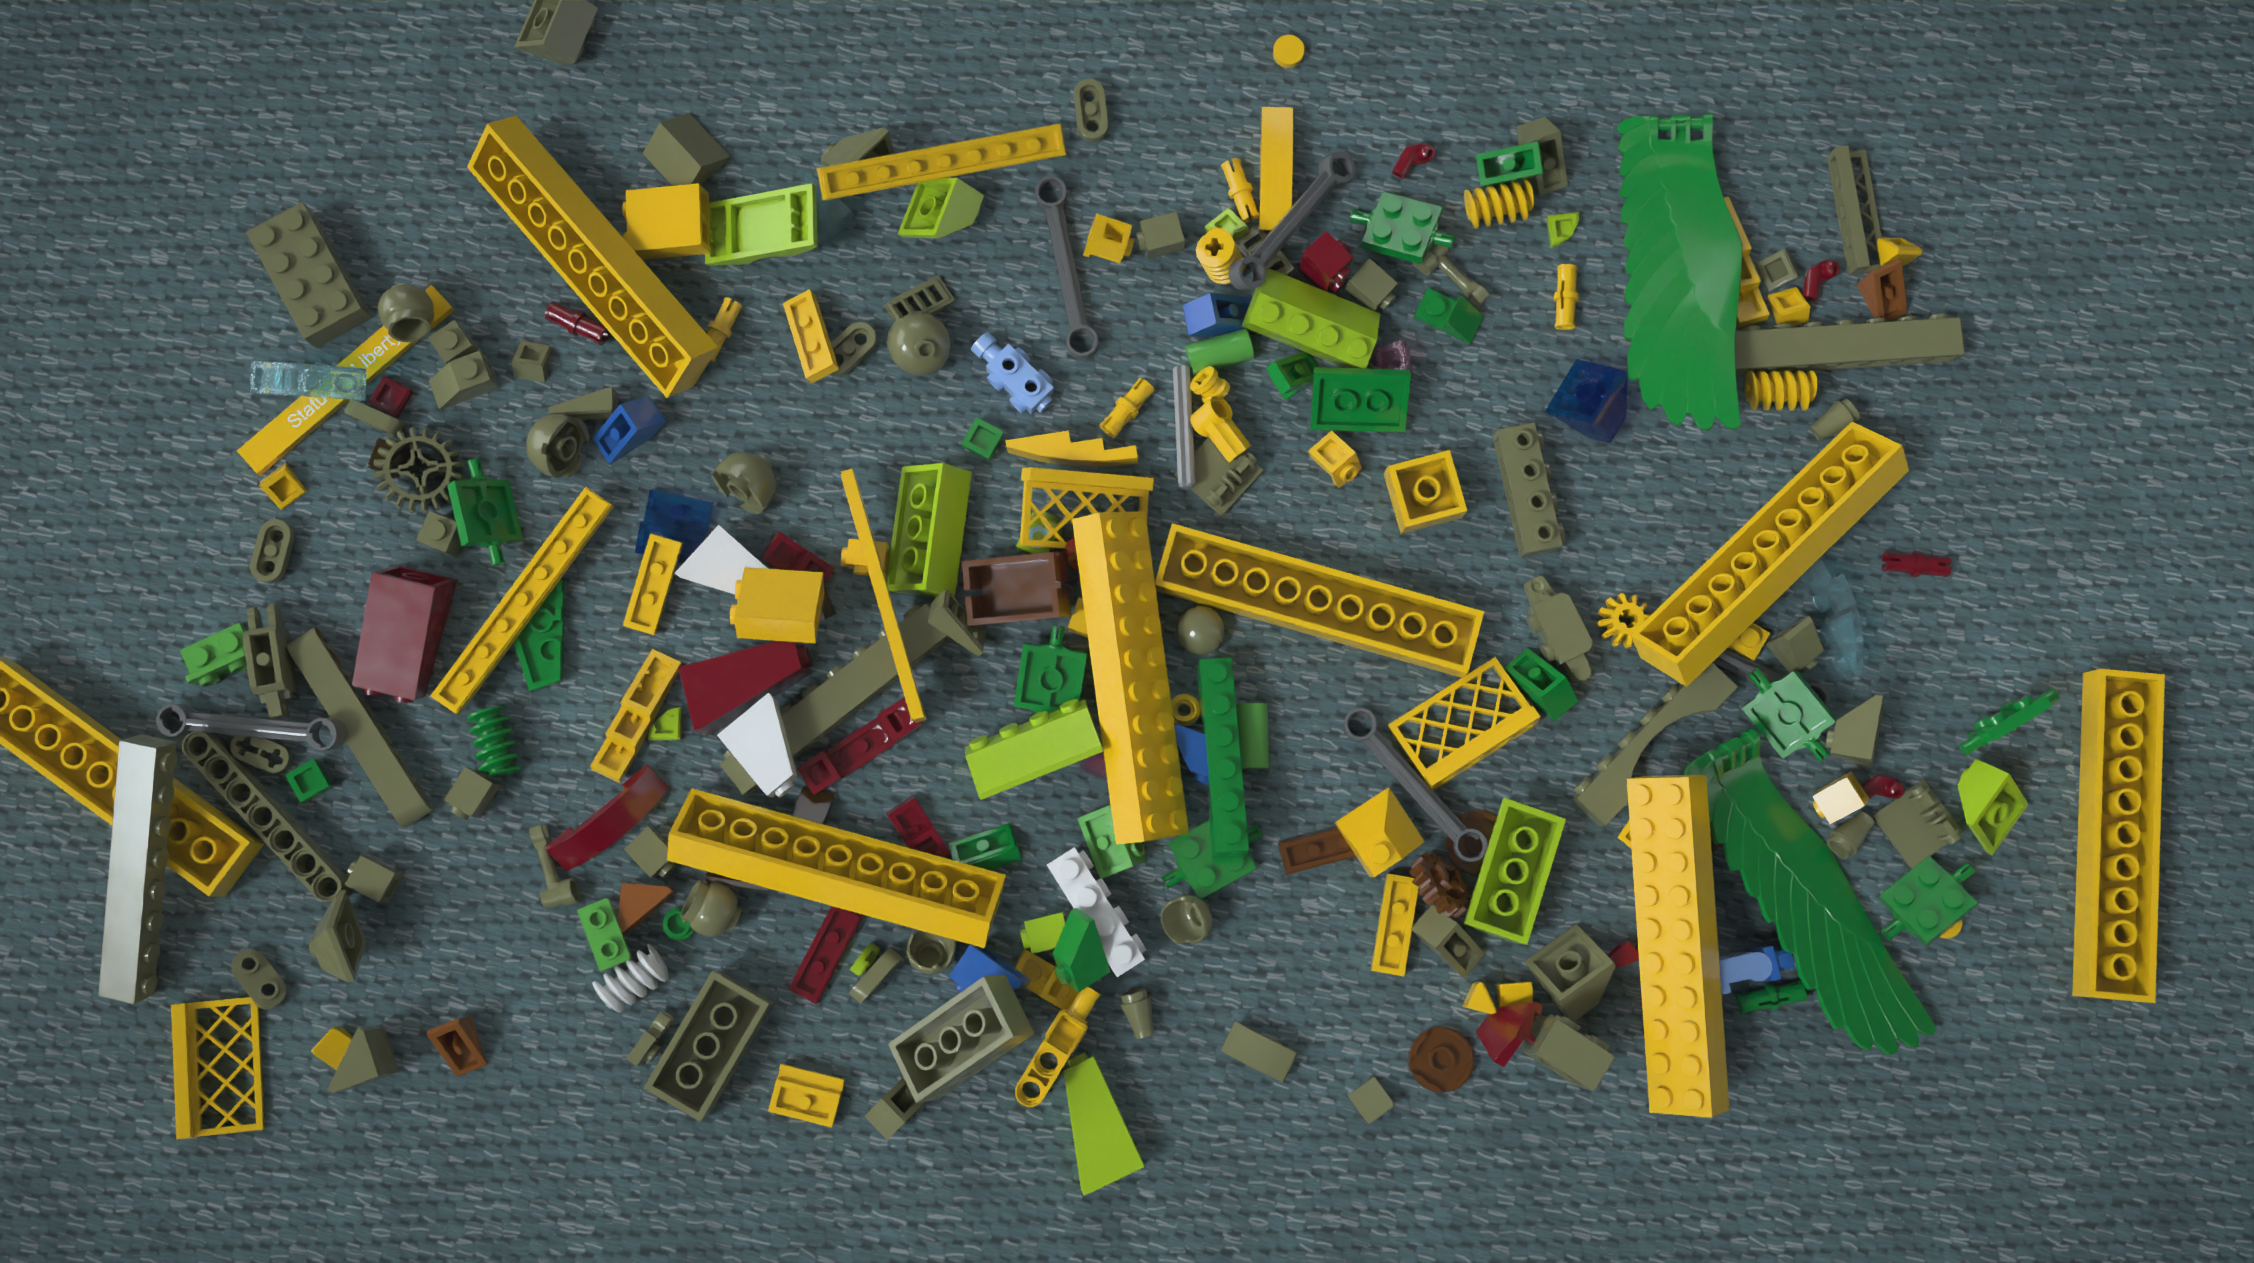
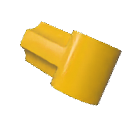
M1213 396L1191 415L1190 421L1195 431L1204 437H1209L1228 463H1230L1247 451L1251 444L1232 421L1233 413L1230 405L1223 398Z

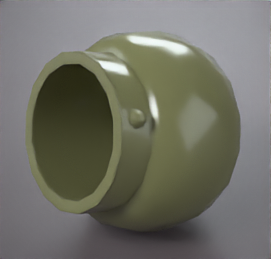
M408 283L396 284L384 292L378 302L379 319L388 330L389 336L401 342H415L426 337L431 331L430 324L434 319V305L425 290Z
M698 880L688 894L680 918L683 919L684 923L689 922L691 929L700 935L717 937L725 930L729 932L733 930L740 917L742 908L737 906L738 897L731 887L718 882L707 884L706 880Z

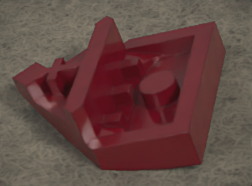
M1533 1002L1497 1007L1496 1013L1490 1014L1476 1030V1034L1493 1062L1505 1067L1523 1039L1531 1044L1535 1043L1536 1037L1531 1032L1532 1024L1536 1021L1535 1017L1541 1015L1543 1005Z

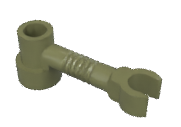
M1434 244L1427 251L1422 265L1412 262L1415 267L1427 276L1439 267L1463 290L1464 295L1476 308H1479L1489 296L1486 289L1476 282H1472L1445 256L1449 252L1448 247Z
M540 824L529 828L531 840L538 851L539 859L542 863L541 866L548 888L540 892L544 908L549 909L562 904L567 907L579 903L581 897L576 881L573 878L559 881L553 857L545 849L551 842L548 826Z

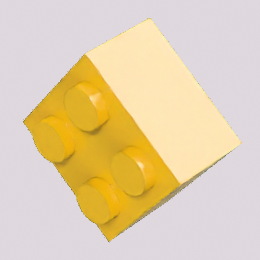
M1450 450L1390 465L1386 468L1384 478L1400 534L1457 520L1466 514L1467 507Z

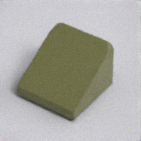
M1783 249L1756 263L1768 291L1802 278L1790 251L1787 249Z
M521 341L511 362L514 378L545 382L552 346Z
M1374 1076L1347 1095L1367 1124L1372 1123L1395 1106Z

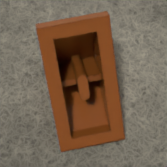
M1899 259L1870 272L1856 284L1874 318H1885L1886 322H1891L1907 314L1902 261Z
M621 883L617 919L623 935L631 932L677 893L676 889L667 886Z
M472 1017L458 1018L427 1030V1036L456 1077L488 1065Z

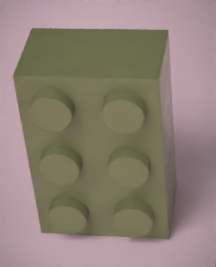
M1552 1014L1548 1017L1538 1015L1531 1029L1532 1034L1536 1037L1535 1043L1531 1044L1523 1040L1518 1049L1573 1085L1594 1092L1615 1058L1614 1055L1607 1052L1609 1045L1593 1035L1589 1036L1579 1033L1578 1031L1581 1027L1564 1016L1561 1018L1558 1015L1554 1016Z

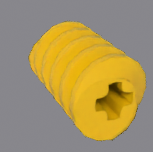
M1524 180L1521 186L1518 182H1512L1509 188L1506 184H1500L1497 191L1494 186H1487L1485 192L1481 188H1475L1473 194L1469 190H1465L1464 203L1467 217L1475 229H1478L1480 219H1483L1486 226L1490 227L1492 217H1496L1498 224L1503 225L1504 215H1508L1511 223H1515L1517 213H1520L1522 219L1527 221L1529 211L1534 206L1531 183L1529 180Z
M1215 227L1202 236L1197 243V258L1211 281L1222 285L1231 283L1229 268L1235 260L1243 258L1231 234L1223 228ZM1245 264L1242 266V273L1246 268Z
M1747 371L1744 381L1745 397L1750 403L1752 411L1757 410L1759 402H1762L1764 411L1770 409L1772 402H1775L1777 411L1782 410L1784 402H1787L1789 411L1795 410L1797 402H1800L1802 411H1806L1809 403L1816 396L1817 376L1814 371H1808L1806 374L1803 371H1795L1794 374L1790 371H1783L1781 374L1778 371H1770L1768 374L1765 371H1758L1756 374L1752 371Z

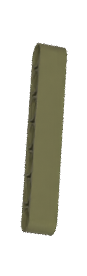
M313 627L287 644V649L330 718L339 719L346 728L345 741L393 817L403 828H407L433 811L434 806L431 802L427 803L424 798L427 796L415 776L411 777L408 773L410 768L397 749L394 750L390 745L393 742L381 723L377 724L374 720L376 715L364 696L360 697L356 692L359 690L358 687L352 686L353 679L347 670L343 671L340 667L342 662L330 643L326 645L323 638H325V635L317 627Z
M195 731L184 738L182 751L185 756L318 900L332 902L338 892L346 890L349 896L351 888L345 885L348 879L345 873L250 770L233 756L231 750L219 737ZM203 740H206L208 747L205 753L201 755L199 745ZM227 762L229 772L226 777L222 778L220 769ZM246 786H249L251 794L248 800L244 802L241 793ZM270 809L272 819L269 824L265 825L263 814L266 810ZM291 832L294 836V842L290 848H286L284 839ZM313 856L316 864L315 868L309 872L306 869V860ZM334 879L337 883V891L331 896L327 891V886L330 880Z

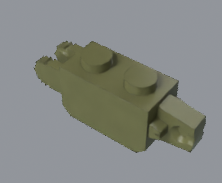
M1543 575L1526 582L1523 586L1530 608L1527 610L1529 616L1526 617V621L1530 630L1534 634L1538 633L1543 642L1540 648L1544 658L1548 663L1553 662L1555 667L1561 665L1566 676H1569L1570 682L1575 684L1587 681L1592 671L1584 654L1590 651L1593 641L1570 595L1564 593L1555 594Z
M272 603L267 606L269 627L263 628L261 613L257 607L247 610L249 630L244 631L243 643L250 689L253 695L260 697L261 704H267L269 718L280 719L289 717L288 699H292V693L298 692L293 658L287 649V644L290 643L289 629L283 627L279 606L277 603Z

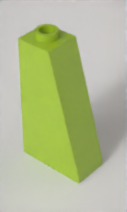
M1084 1052L1067 1060L1069 1067L1064 1069V1078L1080 1186L1085 1196L1144 1168V1163L1095 1056L1092 1055L1087 1058Z

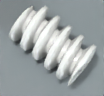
M647 944L650 954L646 955L638 950L636 953L639 962L635 963L631 959L626 961L628 968L626 971L618 965L615 966L616 978L605 973L603 976L606 985L602 986L597 981L592 982L595 991L610 1009L612 1008L618 1013L625 1010V1003L629 1005L636 1003L635 994L642 998L647 995L646 986L654 990L658 987L657 979L662 982L669 979L664 961L650 944Z

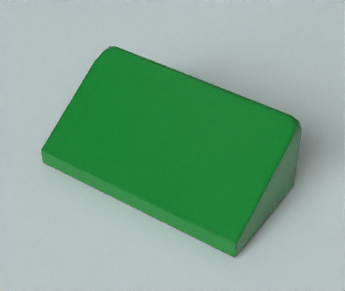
M1010 823L949 843L954 861L987 870H993L1022 860Z

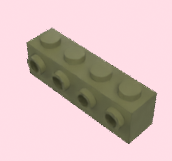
M1535 423L1498 429L1492 437L1519 557L1524 558L1558 551L1563 546L1562 542L1565 541V532L1562 523H1557L1555 511L1558 510V501L1556 494L1550 492L1548 480H1551V470L1548 462L1543 461L1541 450L1544 449L1541 431H1536Z

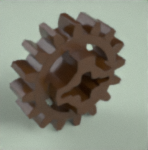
M1428 852L1418 857L1410 865L1412 869L1409 873L1415 877L1412 883L1420 888L1418 893L1423 896L1422 899L1426 904L1436 906L1437 913L1441 914L1444 911L1447 918L1454 916L1457 919L1468 910L1472 896L1467 893L1470 887L1463 883L1464 877L1459 875L1460 871L1453 864L1447 865L1444 857L1439 860L1435 853L1429 855Z

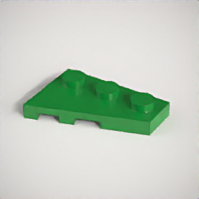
M562 579L559 580L514 641L530 692L563 682L565 581Z

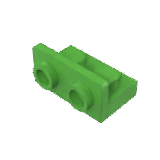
M237 623L180 650L190 673L185 676L187 683L208 687L220 681L219 676L227 672L234 674L247 669L243 634L246 631L244 624Z
M1111 805L1077 818L1100 878L1109 877L1146 862L1144 856L1145 849L1142 842L1116 844Z
M605 898L577 910L600 972L613 970L617 965L620 967L621 963L632 958L610 899Z

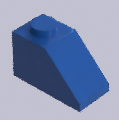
M1208 293L1184 304L1185 323L1189 336L1211 337L1244 329L1242 323L1252 297Z
M650 396L642 397L620 404L592 439L607 462L612 464L654 437L666 420Z
M1174 723L1177 748L1188 772L1195 775L1194 781L1208 786L1204 734Z
M971 944L949 976V978L956 982L955 987L960 992L984 976L1006 975L1012 989L1029 986L1032 981L987 947L982 948Z

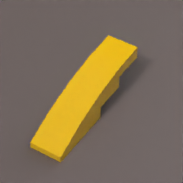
M1262 107L1259 231H1272L1292 207L1293 108Z
M1728 196L1724 197V200L1742 243V273L1736 327L1741 328L1766 321L1770 314L1758 288L1761 281L1749 256L1752 248Z
M1069 430L1006 440L1008 453L1039 462L1085 467L1138 464L1136 445L1104 450L1102 438L1071 443Z
M654 649L651 650L621 700V708L605 733L606 740L590 765L592 771L621 783L679 671L678 667H681L680 661Z

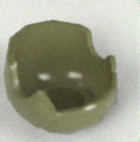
M1204 605L1187 608L1177 621L1176 632L1179 643L1192 654L1202 656L1214 652L1224 639V623L1219 613L1213 608Z
M1182 895L1168 901L1162 908L1161 923L1165 933L1174 943H1191V945H1194L1209 936L1212 930V915L1204 901L1194 895Z
M919 930L912 933L909 938L906 952L911 966L922 974H939L948 969L954 962L957 941Z

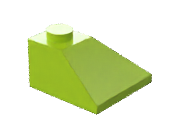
M942 178L917 183L897 235L909 238H942L974 223L975 218L980 212V205L984 195L958 178Z
M1975 759L1972 765L1964 770L1957 785L1967 825L1984 850L1993 856L2029 804L2009 773Z

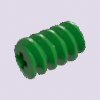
M506 706L479 710L467 717V722L477 724L470 729V735L479 737L472 744L476 749H483L475 755V758L478 761L485 762L478 767V772L489 774L486 776L487 778L511 774L522 769L519 765H511V761L519 757V754L508 752V748L515 745L516 741L505 740V736L513 732V728L502 726L503 723L511 719L510 716L500 715L499 713Z

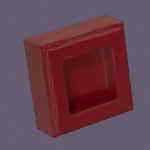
M383 376L368 403L398 419L413 391Z

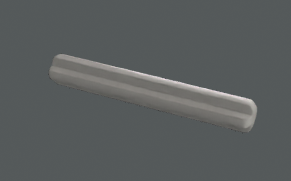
M1179 365L1173 368L1177 472L1179 486L1187 488L1193 487L1196 484L1193 426L1190 421L1192 415L1191 374L1189 366Z

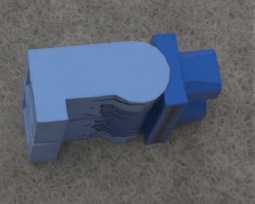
M1752 946L1746 948V952H1735L1719 956L1721 994L1731 993L1729 983L1781 979L1780 971L1795 968L1792 953L1785 952L1783 949L1779 950V948L1774 949L1773 946Z

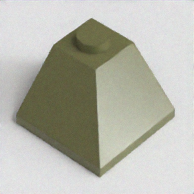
M883 127L845 137L837 144L832 143L825 149L820 160L824 167L890 155L895 152L889 131Z
M1882 695L1873 696L1838 719L1835 729H1828L1825 747L1831 748L1832 758L1873 769L1884 710Z
M342 890L338 892L318 922L313 938L309 941V949L312 957L317 958L321 970L346 982L355 981L366 947V940L347 891Z
M1577 924L1524 961L1555 1006L1566 1018L1573 1022L1598 1005L1616 967L1614 962Z

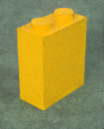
M699 183L626 190V202H623L622 211L627 221V232H624L623 238L642 260L711 254L709 193Z
M744 567L742 580H737L735 585L737 605H731L730 624L735 625L737 638L816 643L824 599L823 572Z

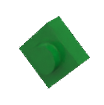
M976 417L961 446L990 462L1005 434L1004 431Z
M315 758L285 775L300 803H307L333 787L319 760Z

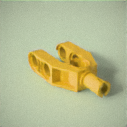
M1088 986L1078 993L1069 1009L1065 1008L1059 1011L1046 1032L1045 1039L1017 1083L1015 1096L1021 1105L1035 1107L1043 1101L1071 1053L1073 1054L1086 1033L1088 1021L1085 1019L1098 997L1101 996L1100 993ZM1048 1052L1054 1054L1057 1057L1058 1065L1053 1069L1044 1068L1040 1062L1042 1054ZM1026 1082L1036 1083L1040 1088V1094L1037 1097H1028L1024 1094L1023 1084Z

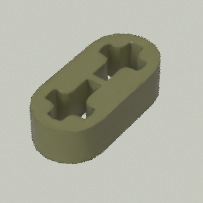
M350 399L343 412L345 415L397 439V431L401 430L403 432L406 426L405 423L353 399Z
M234 736L231 741L230 749L235 758L267 772L285 773L293 765L294 757L292 751L288 747L270 739ZM250 741L252 746L259 748L258 753L246 752L244 754L245 749L241 747V743ZM281 751L280 757L284 760L282 764L274 765V761L266 758L265 755L267 752L278 754Z
M892 947L887 949L851 989L849 994L858 1003L863 1004L901 962L903 957Z

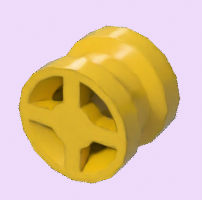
M1208 366L1198 372L1192 379L1190 389L1195 394H1200L1202 401L1206 403L1213 396H1219L1224 399L1230 390V384L1225 379L1218 377V372L1214 367Z

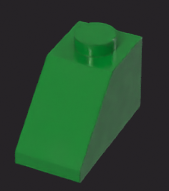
M1538 141L1476 154L1480 186L1498 187L1500 184L1507 185L1512 182H1521L1544 174Z
M1528 648L1504 667L1507 674L1531 702L1554 722L1579 702L1567 678Z
M1074 908L1070 911L1053 951V956L1057 965L1054 969L1057 978L1062 984H1068L1080 992L1111 971L1094 919L1078 908Z

